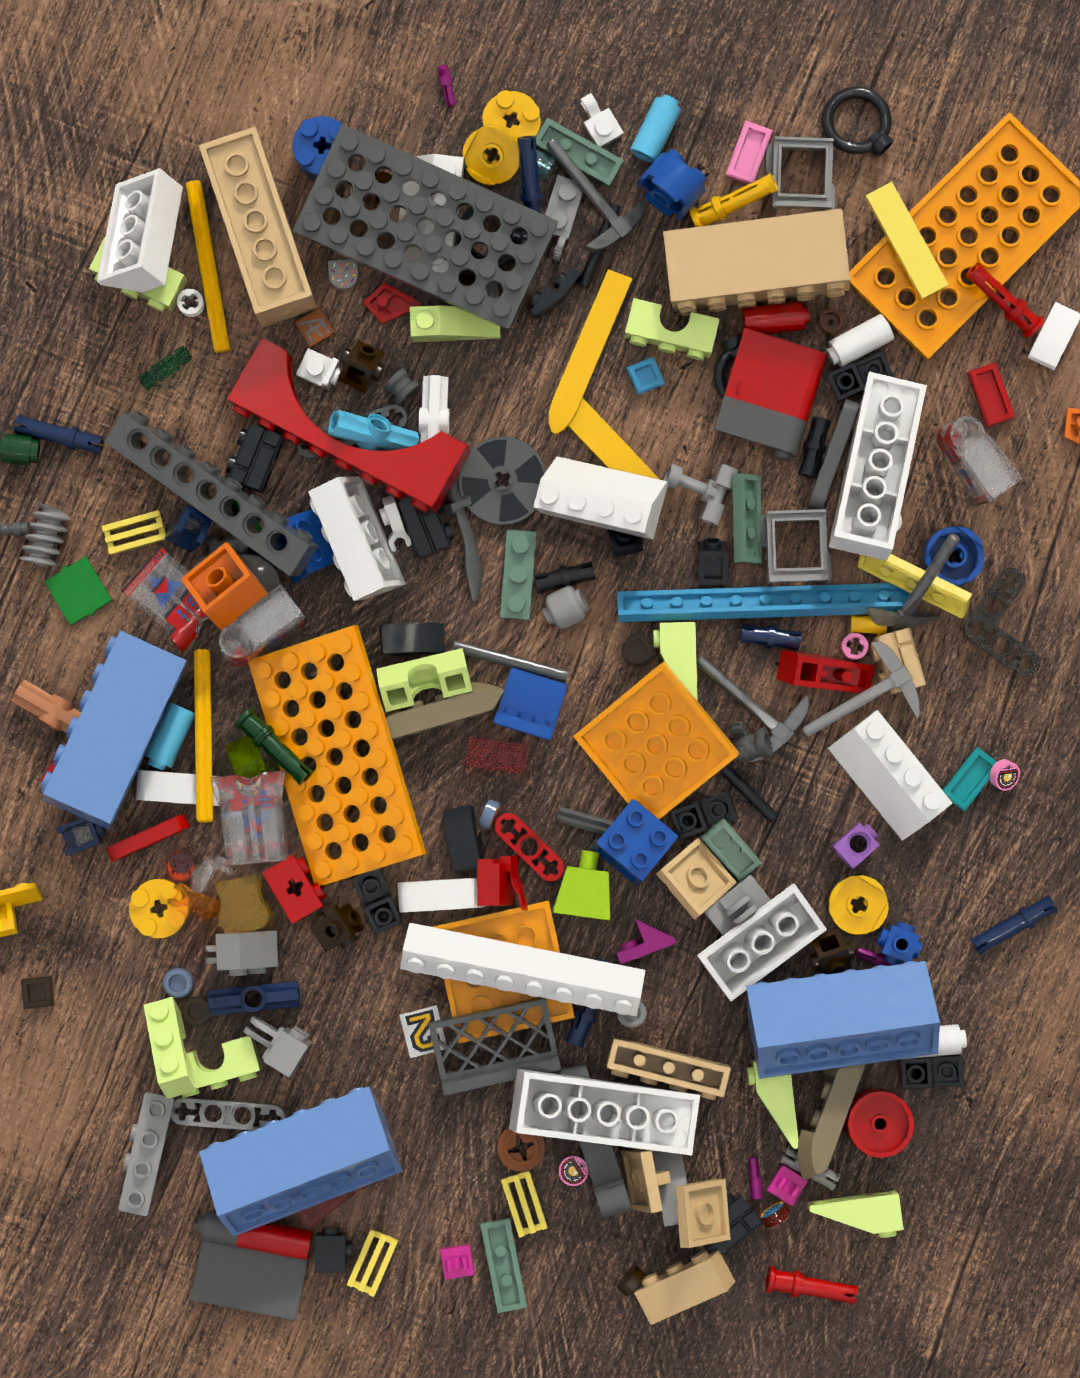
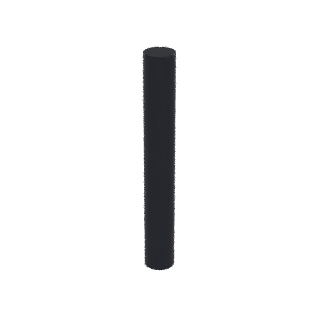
M610 203V207L618 215L621 207ZM605 218L597 237L609 229L608 226L610 224ZM604 249L590 252L578 282L579 286L589 289Z
M729 764L719 771L770 823L779 815Z

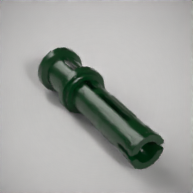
M253 707L245 711L235 722L234 727L237 730L241 729L253 740L252 744L255 747L264 749L299 785H302L303 782L305 783L311 777L313 771L278 739L274 728L271 725L267 726L256 715V710Z

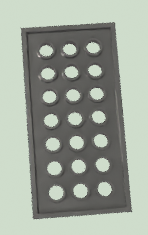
M342 124L292 232L509 331L558 226V221ZM354 157H361L365 160V167L360 171H353L348 166L349 161ZM379 170H390L393 174L392 179L385 184L379 183L375 178ZM408 181H414L420 188L417 194L409 196L403 192V185ZM343 183L353 187L352 194L347 198H341L336 194L337 187ZM433 194H443L447 199L446 204L441 208L433 207L429 202ZM371 195L378 197L380 200L379 207L375 210H367L363 206V201L366 197ZM463 205L470 206L474 211L473 216L468 220H461L456 214L459 207ZM403 208L407 212L406 219L403 222H394L390 218V213L393 209ZM330 210H336L340 213L341 218L337 224L329 225L324 221L325 213ZM491 217L498 219L501 223L499 230L496 232L486 231L483 226L486 219ZM422 220H429L434 224V230L428 235H423L417 230V226ZM357 222L366 224L368 227L367 233L362 237H355L351 233L353 224ZM515 230L525 231L528 235L527 241L520 245L513 243L510 238L512 232ZM450 232H456L461 236V242L455 247L447 246L444 242L445 236ZM388 234L395 239V243L390 249H382L378 246V239L382 235ZM477 244L485 245L488 248V254L483 259H476L471 254L472 248ZM409 247H418L422 251L421 258L414 262L405 258V251ZM509 256L514 259L516 264L511 271H503L499 268L498 262L502 257ZM437 259H444L449 264L448 270L443 274L435 273L432 270V264ZM464 271H471L476 276L475 282L470 286H464L459 282V276ZM492 283L501 285L503 288L502 295L498 298L489 297L486 294L488 285Z

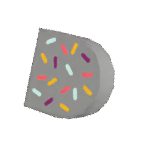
M351 259L328 261L329 278L335 288L346 291L352 289L357 284L359 277L358 262Z

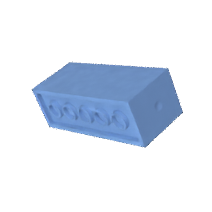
M121 630L117 638L111 636L104 651V657L107 659L104 664L98 663L93 673L91 684L94 687L92 691L86 690L79 703L81 714L79 718L73 717L67 728L66 738H69L66 746L59 745L53 758V764L56 767L53 773L47 771L40 786L44 802L109 831L186 665L185 659Z
M907 961L903 964L892 966L878 965L864 970L849 969L842 973L828 975L821 973L813 977L787 978L778 982H758L754 985L746 986L747 1016L759 1079L938 1054L940 1020L926 961Z
M369 1086L366 1088H355L348 1095L337 1099H326L319 1106L309 1110H298L288 1118L280 1121H269L262 1128L241 1132L231 1140L212 1143L207 1149L199 1151L217 1217L233 1237L403 1172L383 1109Z

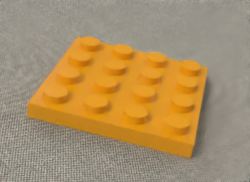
M665 661L573 736L628 804L632 799H635L658 819L662 818L740 754Z
M549 901L527 905L528 910H522L521 907L433 926L434 928L560 953ZM444 979L452 1017L541 998L512 991H502L482 985H472L468 982L453 979ZM546 998L551 1023L575 1018L572 1003H562ZM542 1007L529 1008L523 1018L537 1026L543 1017ZM522 1010L514 1012L519 1015ZM507 1013L501 1014L494 1022V1025L508 1032L516 1019ZM487 1017L485 1019L490 1021L492 1017ZM479 1020L470 1021L465 1031L479 1039L487 1025ZM519 1022L518 1026L514 1031L527 1029L530 1027L523 1024L522 1022ZM463 1023L456 1024V1026L460 1028L463 1025ZM490 1028L485 1038L500 1035V1033ZM461 1034L458 1044L471 1040Z

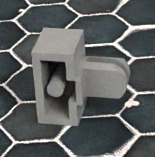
M750 874L720 897L704 914L723 936L771 899Z
M277 931L216 934V945L205 946V952H216V957H206L205 962L206 964H217V970H229V976L264 974L267 967H278Z
M252 1016L250 1022L274 1038L271 1040L248 1026L245 1027L243 1032L267 1047L262 1056L264 1063L290 1077L295 1073L313 1043L308 1039L310 1034L297 1026L292 1028H283L281 1026L277 1030L258 1017Z

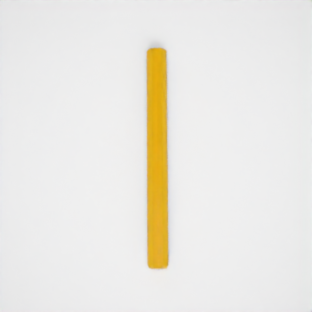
M194 180L186 183L213 348L216 353H223L230 350L203 187L200 180Z
M197 649L194 651L196 818L198 822L207 823L213 821L210 651L207 649Z

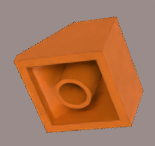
M225 542L181 578L202 611L222 632L268 595V592L228 542Z

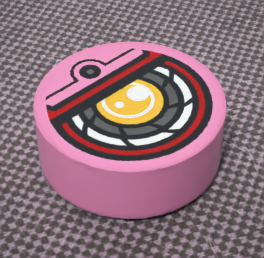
M1002 759L993 765L989 776L990 782L1000 790H1010L1019 780L1020 769L1015 763Z
M569 1155L561 1161L559 1176L565 1184L578 1186L588 1177L589 1170L586 1161L582 1157Z

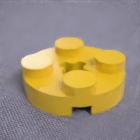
M507 90L501 91L487 103L483 112V126L487 124L503 126L513 132L517 138L537 136L540 131L539 107L524 93ZM512 114L517 115V120L520 124L518 126L512 125L511 128L506 127L507 121L504 118Z
M484 125L475 130L464 144L463 157L467 165L466 169L471 177L482 184L495 185L506 182L520 168L517 137L503 126ZM496 148L500 159L489 162L487 160L489 155L485 151L486 149Z
M863 875L848 876L839 881L832 889L828 900V912L834 923L841 930L854 935L867 934L878 929L885 921L889 910L884 888L873 878ZM861 896L864 898L863 904L866 906V909L864 911L858 910L857 913H854L852 911L853 905L850 902L852 899L857 900Z
M153 879L141 884L132 893L129 904V914L133 925L141 934L152 938H166L176 934L185 924L190 913V903L185 891L174 882L166 879ZM156 900H160L161 904L167 905V910L163 911L164 916L158 918L157 913H152L151 910L155 906Z

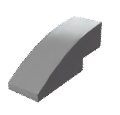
M652 1150L655 1171H669L671 1183L658 1186L663 1209L661 1211L664 1227L677 1225L678 1201L675 1186L687 1184L682 1154Z

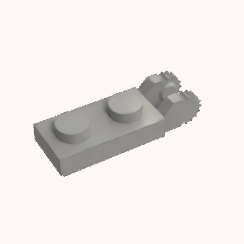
M557 175L545 214L558 221V226L553 234V237L559 238L553 252V259L560 261L565 243L569 240L583 196V191L573 179Z

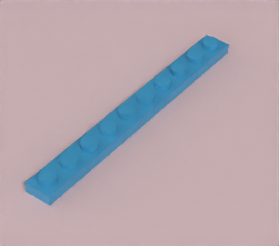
M891 583L618 591L617 609L618 622L868 614L867 607L896 612L898 609L901 610L911 593Z

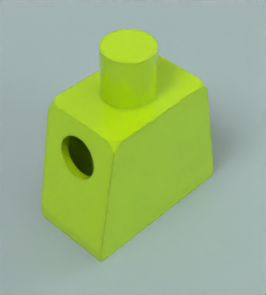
M581 850L579 868L567 866L553 913L610 921L609 872L597 870L599 852Z

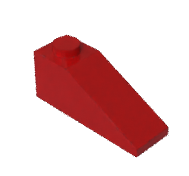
M781 650L776 679L796 686L862 693L871 687L875 665L810 653Z

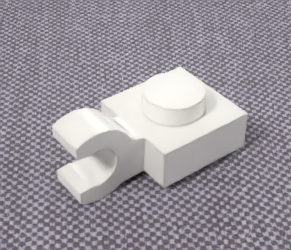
M591 93L581 99L582 102L580 104L590 118L583 125L594 144L602 148L623 136L624 132L609 108L601 112Z
M394 497L382 498L384 508L379 509L384 526L391 525L392 532L388 536L390 549L393 552L396 551L394 542L397 538H403L407 547L411 546V539L404 529Z

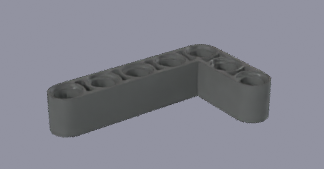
M585 1062L557 1071L559 1075L591 1079ZM579 1141L603 1220L631 1211V1202L613 1146Z

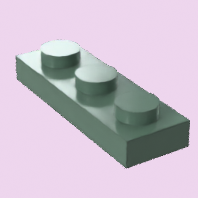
M547 118L536 136V148L554 157L546 147V144L549 140L556 139L586 176L610 188L624 160Z
M732 474L734 563L762 564L761 475Z
M507 530L500 619L530 621L536 532Z
M510 1217L481 1222L480 1226L497 1312L503 1313L527 1308Z

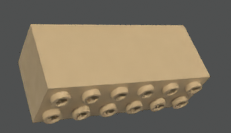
M256 126L199 145L255 315L261 326L265 327L316 310L317 305Z
M842 209L663 231L671 304L674 312H680L681 316H688L691 312L697 313L698 309L709 308V312L727 310L726 306L738 305V308L754 307L756 302L768 301L769 305L785 303L787 298L797 297V301H809L815 299V295L827 294L829 298L845 295L844 291H850V273Z

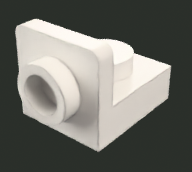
M308 348L296 376L329 391L332 384L336 386L339 382L338 378L342 370L339 368L341 364L334 357L331 359Z

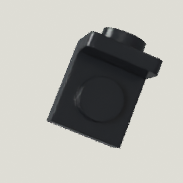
M707 538L704 541H698V585H728L729 550L727 542L718 538Z

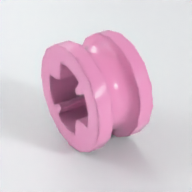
M851 633L841 642V652L847 659L858 660L868 651V641L859 633ZM852 638L858 639V645L862 646L861 652L859 650L856 651L857 655L851 654V649L847 647L848 641L850 643L853 642Z

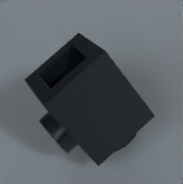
M323 1227L322 1232H317L315 1235V1273H345L347 1258H352L353 1242L352 1240H347V1232H340V1227Z

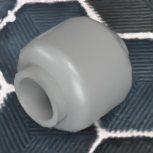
M566 586L547 596V607L543 608V613L549 624L555 623L558 628L566 629L582 622L586 617V611L589 610V606L580 589L575 590L572 586Z

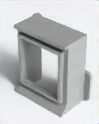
M774 137L773 143L769 144L766 148L765 171L766 174L771 173L778 186V191L771 193L770 213H776L778 208L823 209V211L835 209V186L832 184L834 138ZM782 150L825 151L823 195L780 193Z
M826 509L767 511L765 515L761 516L762 546L766 547L767 585H773L775 582L820 581V583H829L831 581V555L827 551ZM818 521L819 567L776 569L775 522Z

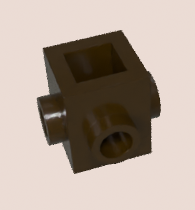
M358 340L353 349L347 348L342 356L340 364L343 367L338 381L365 393L373 380L378 382L385 369V366L381 365L385 353L370 344Z
M350 903L340 909L335 904L321 913L324 919L310 927L325 953L339 944L344 949L358 940L355 934L365 929L361 923L360 915L352 908Z
M838 928L823 933L811 941L814 954L809 955L815 972L821 971V973L828 975L852 969L850 960L855 959L850 942H844Z

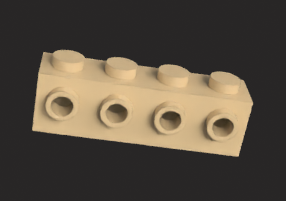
M615 1036L612 1038L606 1067L612 1069L611 1074L624 1078H628L629 1074L641 1076V1082L651 1085H657L658 1081L670 1084L669 1089L686 1093L687 1088L699 1091L698 1095L700 1097L715 1100L716 1096L724 1097L731 1067L726 1064Z

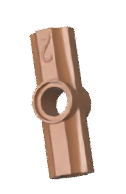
M25 679L18 686L11 700L16 706L38 717L37 719L41 723L59 733L61 731L66 733L72 718H79L81 714L67 700L56 694L50 695Z

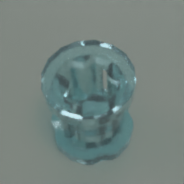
M536 149L538 171L541 179L546 181L552 173L557 159L554 155L550 157Z

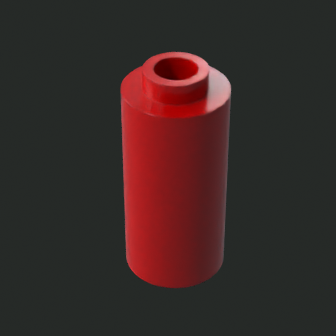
M802 301L742 308L743 328L766 335L805 330V324L810 323L808 306H803Z

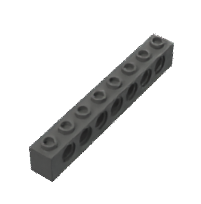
M138 411L134 413H121L105 439V443L287 575H301L319 547L311 541L313 538L311 534L301 528L294 529L288 524L290 520L277 511L272 513L265 508V501L256 495H247L241 490L243 486L239 482L229 477L227 479L218 474L219 468L208 461L201 462L195 457L196 452L184 444L180 446L172 441V434L160 427L154 428L149 424L150 419ZM143 434L147 438L145 448H142L140 445V438ZM165 451H168L170 454V461L167 465L163 462ZM189 467L193 470V478L190 482L186 479V471ZM212 484L215 485L217 490L216 496L213 499L209 495V487ZM234 501H237L240 505V511L237 515H234L232 512ZM258 517L263 521L261 532H258L255 528V522ZM281 534L287 539V545L284 549H281L278 544Z

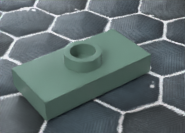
M721 818L700 836L739 882L762 864V861L724 818Z

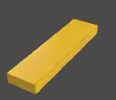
M582 398L578 410L568 427L607 468L659 479Z

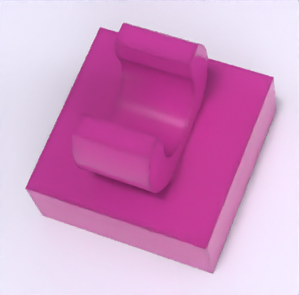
M781 1164L766 1189L793 1206L808 1180H803L801 1175Z
M470 1244L440 1249L445 1280L475 1275Z

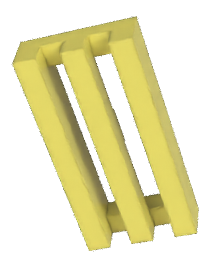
M159 510L102 526L110 555L166 540V532ZM156 519L154 524L111 535V531ZM159 530L158 535L114 546L115 541Z
M530 1170L502 1178L501 1182L519 1238L529 1233L532 1234L536 1231L547 1229L548 1226ZM523 1178L526 1179L540 1222L535 1225L520 1179ZM511 1182H514L528 1224L526 1228L522 1226L509 1186Z
M371 1228L347 1285L374 1297L398 1240ZM376 1237L379 1241L362 1281H356L355 1279L371 1242ZM384 1242L390 1243L372 1287L366 1285Z

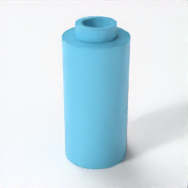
M668 95L655 97L630 148V152L633 155L649 163H653L660 155L681 113V108L677 106L679 102Z
M169 702L145 754L146 757L150 758L148 761L149 765L163 771L166 766L172 768L194 721V712Z

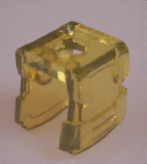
M260 873L227 881H215L217 894L221 902V912L218 913V927L221 926L225 933H246L269 925V920L274 915L269 902L265 903Z

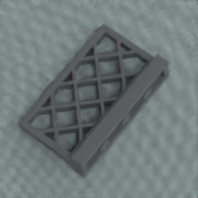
M536 998L428 1022L444 1096L516 1080L517 1069L544 1073L561 1070L546 998ZM541 1006L543 1017L537 1026L523 1018L529 1008ZM522 1010L519 1015L514 1012ZM507 1013L516 1019L508 1032L494 1025V1022L501 1014ZM492 1017L490 1021L486 1020L485 1018ZM479 1020L487 1025L479 1039L465 1031L470 1021ZM519 1022L534 1030L526 1043L512 1036ZM463 1023L461 1028L456 1026V1024ZM544 1023L546 1025L547 1032L541 1029ZM449 1026L458 1033L450 1045H447L438 1039L436 1029ZM490 1028L505 1036L496 1050L482 1042ZM537 1033L549 1039L551 1049L538 1052L530 1047V1044ZM461 1034L475 1043L468 1056L453 1048ZM508 1039L522 1047L517 1057L508 1058L500 1053ZM440 1046L443 1047L444 1049H446V1051L444 1052L443 1056H442V1053H441V1048H440ZM479 1046L493 1054L486 1064L480 1065L471 1059ZM526 1050L531 1053V1054H526V1055H524V1053L526 1052ZM450 1052L464 1060L458 1070L446 1072L444 1061ZM497 1057H499L500 1059H502V1060H499V1061H495V1059H496ZM468 1063L472 1065V1067L465 1068Z

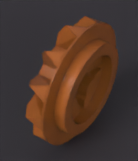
M508 1127L502 1132L498 1140V1155L502 1163L509 1169L518 1172L529 1171L535 1168L543 1159L545 1153L544 1138L537 1135L515 1133L509 1130ZM516 1135H519L523 1143H534L526 1148L527 1159L525 1160L519 1151L509 1152V1150L517 1145Z

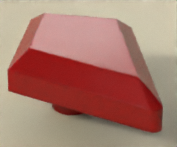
M386 283L380 285L362 302L382 325L410 313V307L422 306L421 302Z

